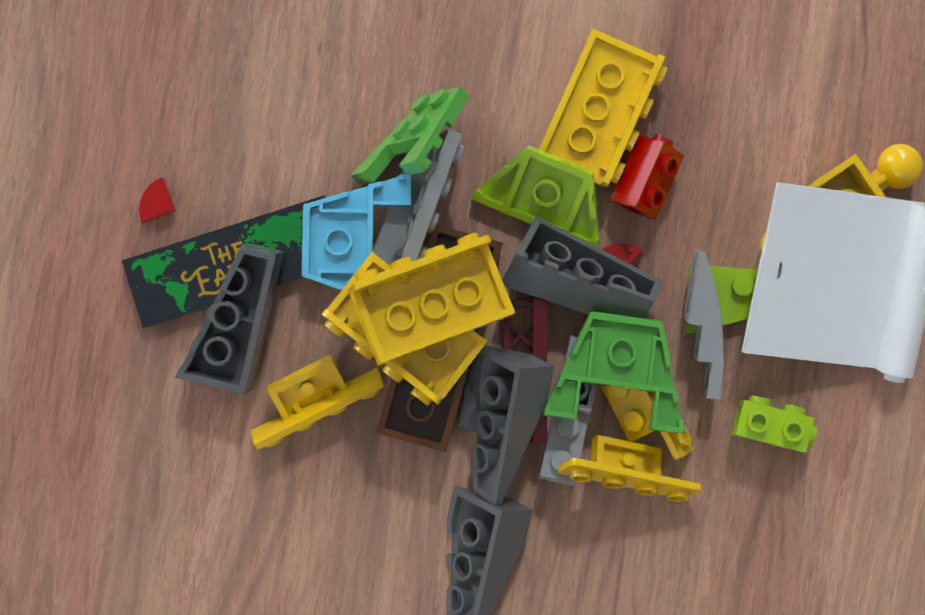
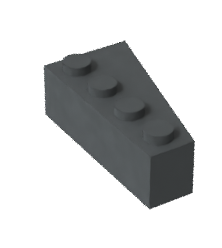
M538 216L535 217L502 279L505 287L585 314L593 311L644 319L654 304L663 281Z

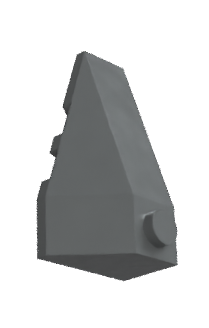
M485 345L472 361L469 378L470 391H475L476 412L470 413L471 425H476L477 445L472 448L473 492L494 506H499L503 502L548 401L554 366L531 354Z
M454 486L447 516V533H452V554H447V566H452V586L447 590V615L492 614L524 547L532 509L508 497H504L501 505L494 506L475 494L473 489Z

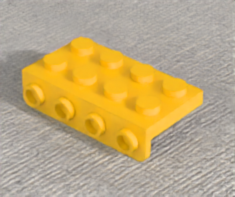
M592 29L539 149L593 171L595 185L607 189L610 181L617 184L625 167L624 163L619 162L625 149L632 151L640 133L634 130L639 117L646 119L654 101L648 98L652 86L660 87L668 68L662 65L666 56L661 54L655 56L596 29Z
M477 232L458 239V245L449 249H445L444 244L424 251V258L412 261L410 256L389 264L391 269L378 274L376 269H371L355 276L357 282L353 283L348 291L378 366L515 314L488 246L492 242L489 235L479 237Z
M373 252L367 257L328 309H325L322 313L328 319L324 326L339 338H342L345 333L353 338L356 344L352 348L369 361L374 355L348 289L353 283L357 282L355 276L365 271L376 269L379 274L391 269L389 264ZM472 330L385 363L386 365L382 371L397 383H400L403 378L414 386L411 394L427 406L432 401L439 405L488 341Z

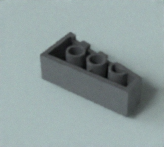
M251 243L241 245L220 287L221 289L213 305L210 306L205 316L206 319L197 337L194 338L189 348V353L183 365L180 366L175 378L242 395L253 390L284 251Z

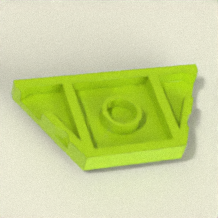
M530 145L526 146L476 189L471 197V200L531 225L535 217L538 216L576 237L599 247L600 237L594 172Z

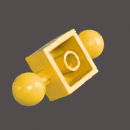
M894 144L887 147L880 154L877 160V169L871 174L859 157L854 154L808 186L886 197L882 191L888 187L905 189L914 185L922 175L923 161L918 151L906 144ZM766 231L763 234L760 242L761 254L764 245Z

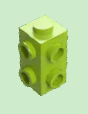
M750 395L749 401L739 400L731 435L800 453H806L808 447H813L817 435V427L813 426L815 418L805 415V408L785 404L784 410L770 406V399Z

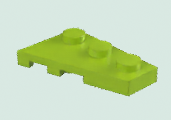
M691 264L689 265V268H688L687 291H688V284H689ZM710 266L717 290L722 326L747 320L758 269ZM685 321L684 335L696 333L697 325L688 324Z

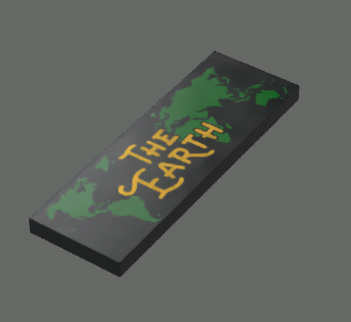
M325 195L122 260L142 327L148 328L210 308L241 245L251 243L284 251L277 286L303 278V205L326 198Z

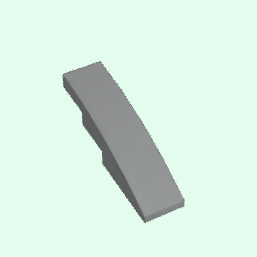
M693 249L684 320L688 324L697 325L693 357L697 361L706 362L702 393L706 398L721 400L724 352L723 327L717 290L706 253L700 249Z

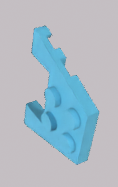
M405 173L396 178L382 182L379 181L350 192L346 191L304 204L302 277L342 291L372 252L373 207H411V175Z

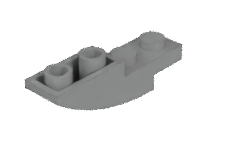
M570 337L563 367L577 337ZM581 383L576 420L551 417L547 433V443H545L539 473L540 479L570 486L575 485V481L570 480V476L558 473V466L571 458H581L589 415L592 411L596 384Z

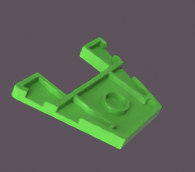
M461 86L448 90L441 89L430 95L427 93L423 94L412 105L413 110L395 126L392 132L350 176L359 185L373 183L395 155L407 152L409 153L399 166L408 175L425 172L431 163L426 157L430 149L432 148L434 151H437L440 148L443 140L439 137V134L445 126L448 128L453 126L470 96Z
M589 312L548 398L542 416L576 420L581 383L653 392L649 430L684 434L685 427L683 420H681L678 393L674 387L670 368L672 365L663 321Z

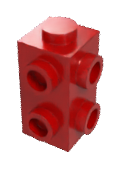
M655 134L652 139L638 135L610 200L630 213L656 220L684 155L673 148L674 142L664 136Z

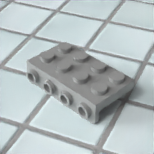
M450 129L440 134L439 137L443 140L440 148L437 151L431 148L426 156L431 161L429 167L425 172L411 175V207H388L372 251L387 264L409 256L412 261L425 257L423 252L427 250V247L422 246L425 236L428 233L432 234L436 227L439 213L434 211L440 199L444 200L449 191L452 179L447 178L451 167L453 165L457 166L461 158L464 145L459 144L462 134ZM402 169L400 175L405 174L406 172Z

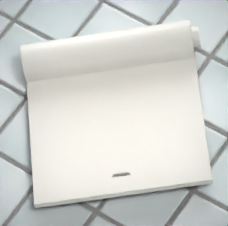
M776 182L741 351L748 354L875 368L884 373V379L896 383H905L906 378H913L925 329V203Z

